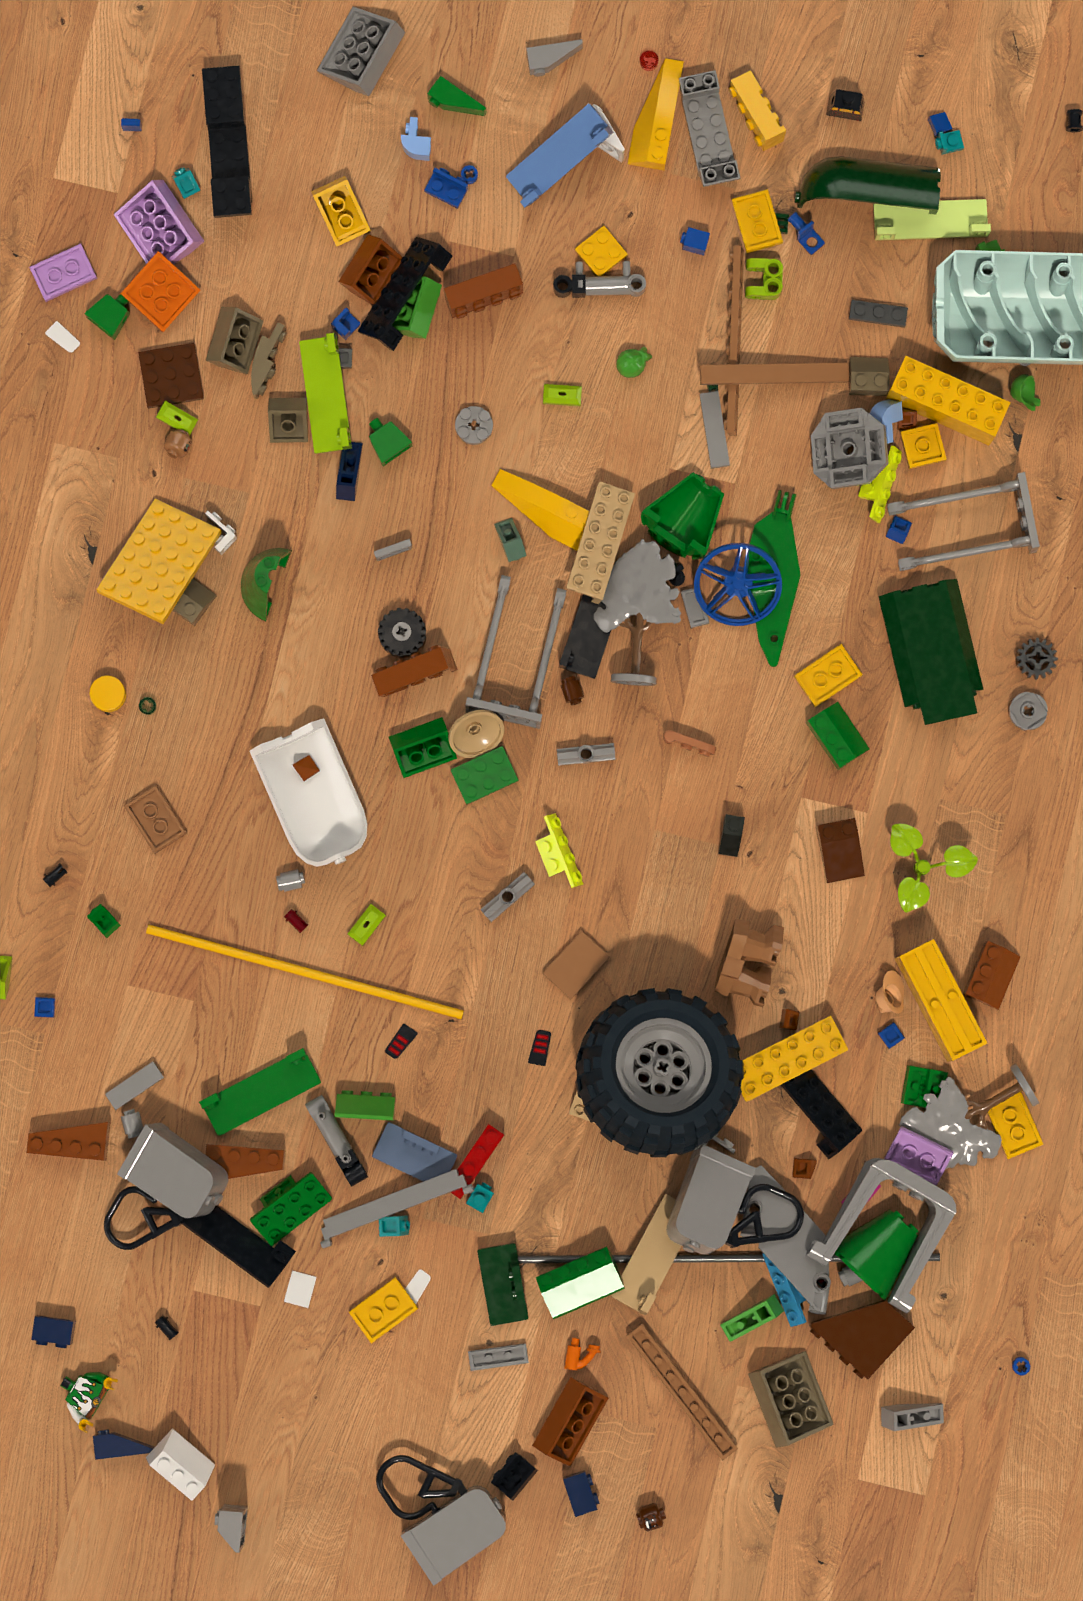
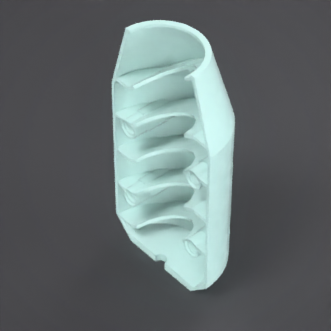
M955 250L936 267L934 277L935 293H933L932 332L934 342L953 362L1083 365V253Z

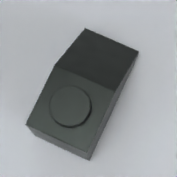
M725 815L719 854L738 857L745 817Z

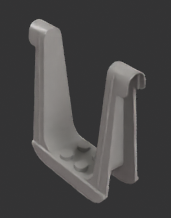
M872 1158L864 1163L823 1242L812 1241L806 1255L826 1266L877 1186L887 1179L893 1181L892 1186L901 1191H910L908 1195L916 1200H924L928 1205L929 1211L888 1299L889 1304L908 1313L916 1301V1298L910 1294V1291L954 1215L957 1213L956 1204L953 1197L946 1191L898 1163L882 1158Z

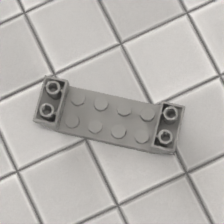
M716 70L679 78L683 110L698 175L703 187L739 180L737 161L734 160L720 100V87Z

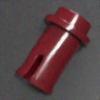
M293 909L284 916L285 921L289 922L299 933L308 926L297 914V911Z

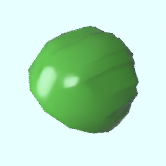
M644 346L640 350L628 349L623 351L618 356L616 362L618 372L626 378L639 376L645 369L646 361L652 358L651 354L646 352L647 348Z
M1022 374L1014 379L1010 395L1018 402L1023 403L1029 410L1035 411V407L1040 406L1041 401L1034 397L1035 381L1033 376Z

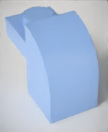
M410 117V123H406L405 134L408 135H401L402 148L413 159L430 161L431 137L417 136L418 118Z
M887 399L875 404L870 414L886 426L887 443L893 442L892 423L903 420L902 401Z

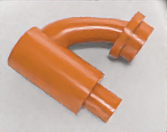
M572 1338L571 1345L567 1347L564 1368L577 1371L585 1367L594 1358L596 1353H601L600 1346L589 1344L588 1348H586V1351H589V1353L579 1360L581 1347H579L580 1339Z

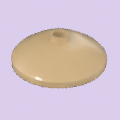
M490 710L468 712L457 719L452 725L448 735L450 747L457 755L465 758H476L495 749L501 742L504 735V724L501 718Z

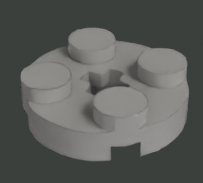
M470 406L462 409L455 421V430L465 443L478 445L491 436L493 421L488 411L478 406ZM476 421V423L480 426L476 427L475 430H472V427L469 426V423Z
M1023 692L1012 700L1008 708L1009 717L1012 723L1021 730H1034L1045 722L1048 707L1040 695ZM1025 706L1033 709L1031 712L1032 716L1023 713Z

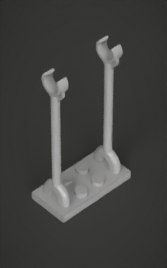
M1025 472L1017 473L1015 480L1001 485L906 503L904 501L889 503L887 508L890 516L920 507L999 492L1017 491L1016 507L1017 511L1021 512L1022 515L1020 527L1021 531L1025 530L1026 535L1009 541L920 558H902L898 562L899 570H909L916 568L918 565L1008 548L1028 546L1029 554L1036 553L1040 545Z
M501 575L498 597L473 698L467 697L466 712L490 710L496 713L503 721L540 729L542 714H538L537 709L567 590L557 588L552 618L529 711L521 710V707L510 704L508 707L496 700H491L490 702L481 700L505 597L508 594L511 577Z

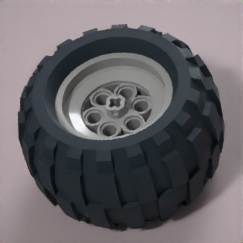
M655 988L638 990L637 994L631 996L624 995L615 1000L611 1006L601 1011L593 1020L577 1054L575 1065L577 1079L575 1083L578 1097L582 1099L584 1104L583 1110L591 1123H596L601 1129L600 1134L610 1142L616 1141L624 1146V1150L637 1155L639 1152L650 1154V1157H667L670 1154L676 1153L677 1155H682L693 1151L703 1143H707L730 1119L742 1092L741 1082L744 1078V1063L739 1057L740 1046L735 1034L731 1035L726 1028L728 1022L719 1012L714 1014L705 1007L706 1001L697 996H694L693 999L681 995V990L667 988L665 992H655ZM657 1050L663 1051L667 1054L662 1056L658 1054ZM642 1055L647 1056L649 1063H642L639 1057ZM676 1059L681 1067L675 1066L673 1060ZM659 1066L666 1068L664 1073L662 1070H658ZM645 1075L648 1082H640L638 1076ZM672 1079H680L681 1085L675 1086L672 1083ZM661 1086L664 1089V1093L657 1094L654 1087Z

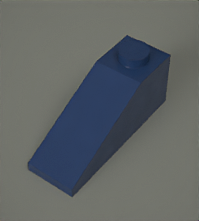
M351 442L352 449L342 450L336 483V499L355 501L363 443Z
M109 1429L97 1431L98 1434L93 1436L95 1460L147 1454L155 1448L116 1432L109 1433Z

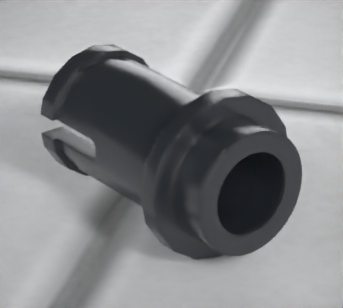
M60 863L49 874H44L43 880L49 887L55 886V883L68 873L65 869L59 872L63 868Z
M162 1315L155 1321L156 1328L159 1327L167 1338L171 1340L179 1332L167 1320L168 1317Z

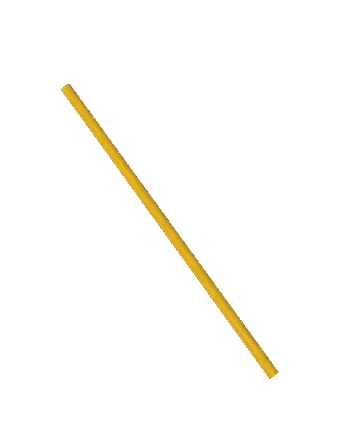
M148 924L146 934L453 1018L462 1020L464 1010L150 924Z

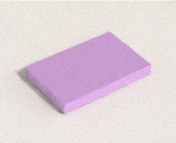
M81 244L29 267L45 302L97 279Z
M901 1126L884 1159L896 1162L928 1182L937 1185L954 1151Z

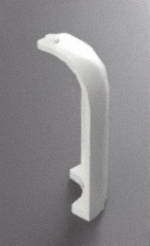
M323 718L306 724L291 732L292 734L284 738L281 736L250 750V754L291 847L296 855L305 863L316 867L333 862L336 865L345 862V857L360 849L367 837V820L364 809ZM310 755L320 771L306 781H303L293 767V764Z

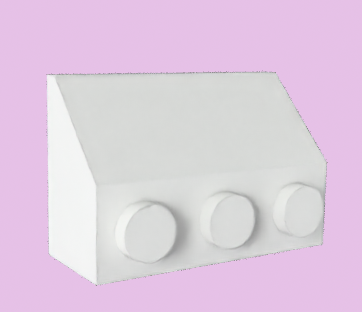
M173 1428L146 1457L149 1465L191 1501L206 1486L215 1467V1464Z

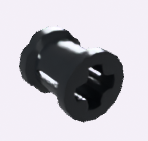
M1071 109L1066 112V116H1068L1067 132L1083 131V126L1081 125L1082 110Z

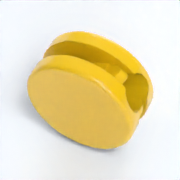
M106 675L97 678L92 683L89 695L92 703L99 710L114 712L125 703L126 689L119 679Z

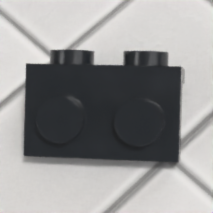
M515 1452L507 1458L503 1468L494 1474L491 1483L513 1501L538 1470L522 1455Z

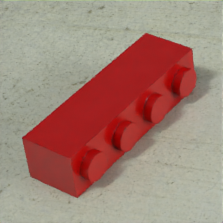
M490 1124L487 1125L457 1169L459 1176L464 1174L467 1185L472 1184L504 1137L503 1133ZM462 1188L450 1192L459 1199L464 1195Z

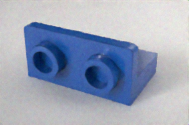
M434 168L433 175L424 192L458 209L468 191L466 180L458 176L455 178L449 175L450 173L443 168Z

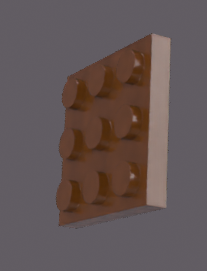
M195 343L138 352L148 409L161 407L164 401L173 405L204 399Z

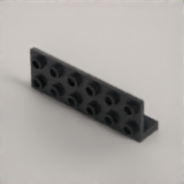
M416 237L405 256L401 259V264L391 275L388 285L381 291L378 301L372 306L369 314L362 322L358 332L377 339L389 350L394 351L403 334L394 328L392 324L430 263L443 272L453 256L439 243Z
M583 594L559 663V668L595 679L611 630L607 633L603 632L594 621V613L598 607L606 609V605L603 602L599 604L591 602L592 597Z
M812 1070L781 1084L783 1089L825 1137L816 1145L828 1159L839 1153L862 1132L860 1126Z
M215 1206L212 1212L207 1215L186 1218L184 1224H182L267 1288L273 1284L296 1252L281 1240L273 1248L218 1206Z

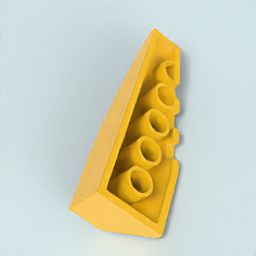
M665 58L634 126L628 165L665 170L680 86L679 78H681L684 61Z
M500 469L491 486L517 507L521 513L525 514L536 526L541 528L550 538L577 551L589 511L534 483Z

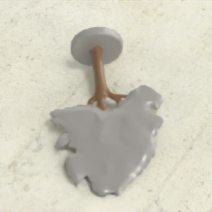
M641 539L635 547L624 553L615 562L603 600L601 601L606 605V609L598 607L594 613V621L603 632L607 633L618 626L628 628L632 632L631 673L612 674V683L655 686L657 684L656 677L640 674L643 633L650 627L651 623L676 624L681 621L680 615L682 613L679 611V608L675 609L670 600H675L678 597L680 591L677 588L670 589L666 584L667 580L673 579L676 575L674 560L670 554H667L666 558L661 559L659 554L660 547L655 541L645 542L644 539ZM630 615H636V627L630 623Z
M1014 1064L1010 1069L1016 1077L1017 1083L982 1103L967 1102L965 1096L955 1084V1080L947 1077L946 1080L941 1081L939 1086L941 1091L938 1098L935 1094H924L923 1100L928 1103L926 1111L923 1113L917 1107H913L902 1116L899 1126H904L908 1130L954 1151L945 1169L954 1168L958 1163L960 1165L975 1166L979 1151L983 1152L982 1157L984 1159H992L997 1156L1001 1146V1136L987 1128L985 1116L988 1111L1021 1091H1024L1032 1106L1039 1104V1101L1018 1065ZM979 1113V1122L976 1125H972L969 1122L970 1118Z

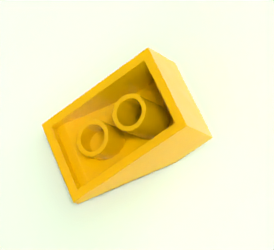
M345 176L311 191L336 246L371 231Z

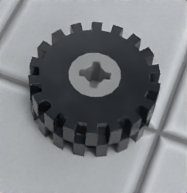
M397 608V610H391L389 614L383 616V620L379 623L378 636L382 647L387 653L389 652L392 656H399V658L404 656L410 657L412 654L419 652L418 650L423 647V643L426 640V628L422 618L415 611H410L407 608Z

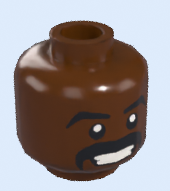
M656 1503L640 1507L639 1513L636 1514L640 1528H644L647 1532L661 1528L663 1520L666 1519L663 1507L659 1508Z

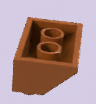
M368 234L338 282L351 293L374 305L381 296V291L391 280V275L401 264L403 257L381 238Z
M985 941L963 995L999 1010L1020 956L1002 946Z

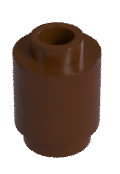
M576 676L562 679L561 689L566 703H570L571 706L581 703L584 695Z

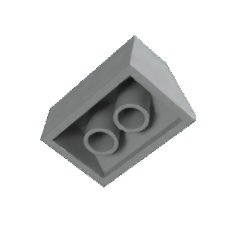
M224 1504L215 1514V1525H218L217 1531L236 1553H239L244 1547L248 1506Z

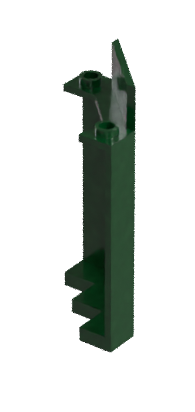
M942 580L935 584H924L908 590H897L878 596L904 706L913 707V710L921 708L925 725L977 714L974 696L977 695L978 691L984 689L958 580Z

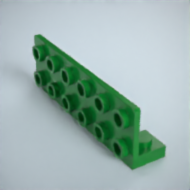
M302 1048L286 1056L285 1059L219 1093L203 1099L199 1103L202 1109L205 1110L217 1135L221 1136L319 1085L321 1080L305 1049Z

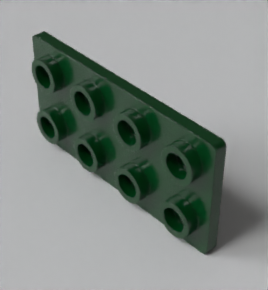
M510 1243L478 1249L477 1253L490 1325L495 1326L528 1320L516 1244Z

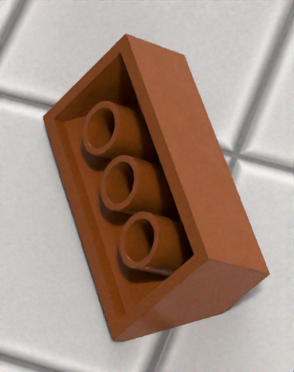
M570 1377L532 1446L545 1455L571 1467L609 1398Z

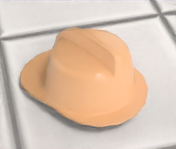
M887 971L884 975L883 986L876 992L875 998L880 1013L894 1012L899 1014L903 1011L904 984L896 971Z

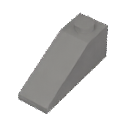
M582 39L526 48L530 75L539 77L549 73L583 48Z
M942 1403L897 1404L881 1407V1426L892 1431L944 1423Z

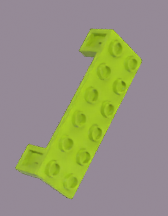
M327 333L326 337L302 340L299 342L314 453L319 454L352 449L337 336L335 333Z

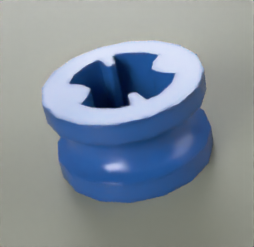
M465 166L461 171V178L466 180V184H473L478 179V172L474 166ZM472 171L474 177L467 179L465 172L470 173Z
M1023 1357L1016 1358L1012 1363L1013 1371L1018 1375H1026L1030 1371L1029 1361ZM1019 1361L1020 1363L1022 1361L1025 1362L1024 1366L1026 1369L1024 1371L1022 1369L1021 1372L1017 1371L1018 1366L1016 1364Z

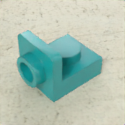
M960 130L944 134L943 131L939 132L935 139L937 150L940 149L941 155L964 149Z
M179 168L174 172L175 175L171 176L184 199L200 191L189 168Z
M484 1182L481 1185L477 1183L466 1204L483 1213L494 1194L491 1191L492 1187Z
M408 1215L389 1216L379 1219V1237L409 1235L410 1222Z

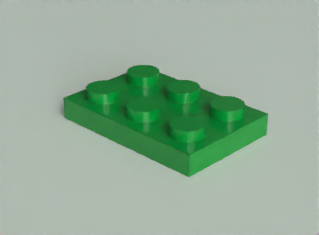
M503 746L451 769V773L466 805L519 781Z

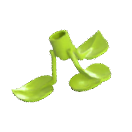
M907 824L892 825L890 845L893 852L902 857L909 856L913 852L916 861L913 869L915 874H917V879L906 877L898 887L899 903L905 913L922 907L929 900L930 891L928 886L919 881L921 876L926 875L931 868L946 865V874L958 878L971 872L977 864L978 858L963 846L954 845L945 851V862L930 865L927 860H920L915 850L923 845L921 833L916 828Z

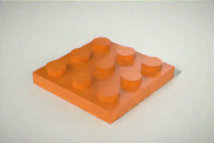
M157 251L120 294L161 332H164L200 292V289Z

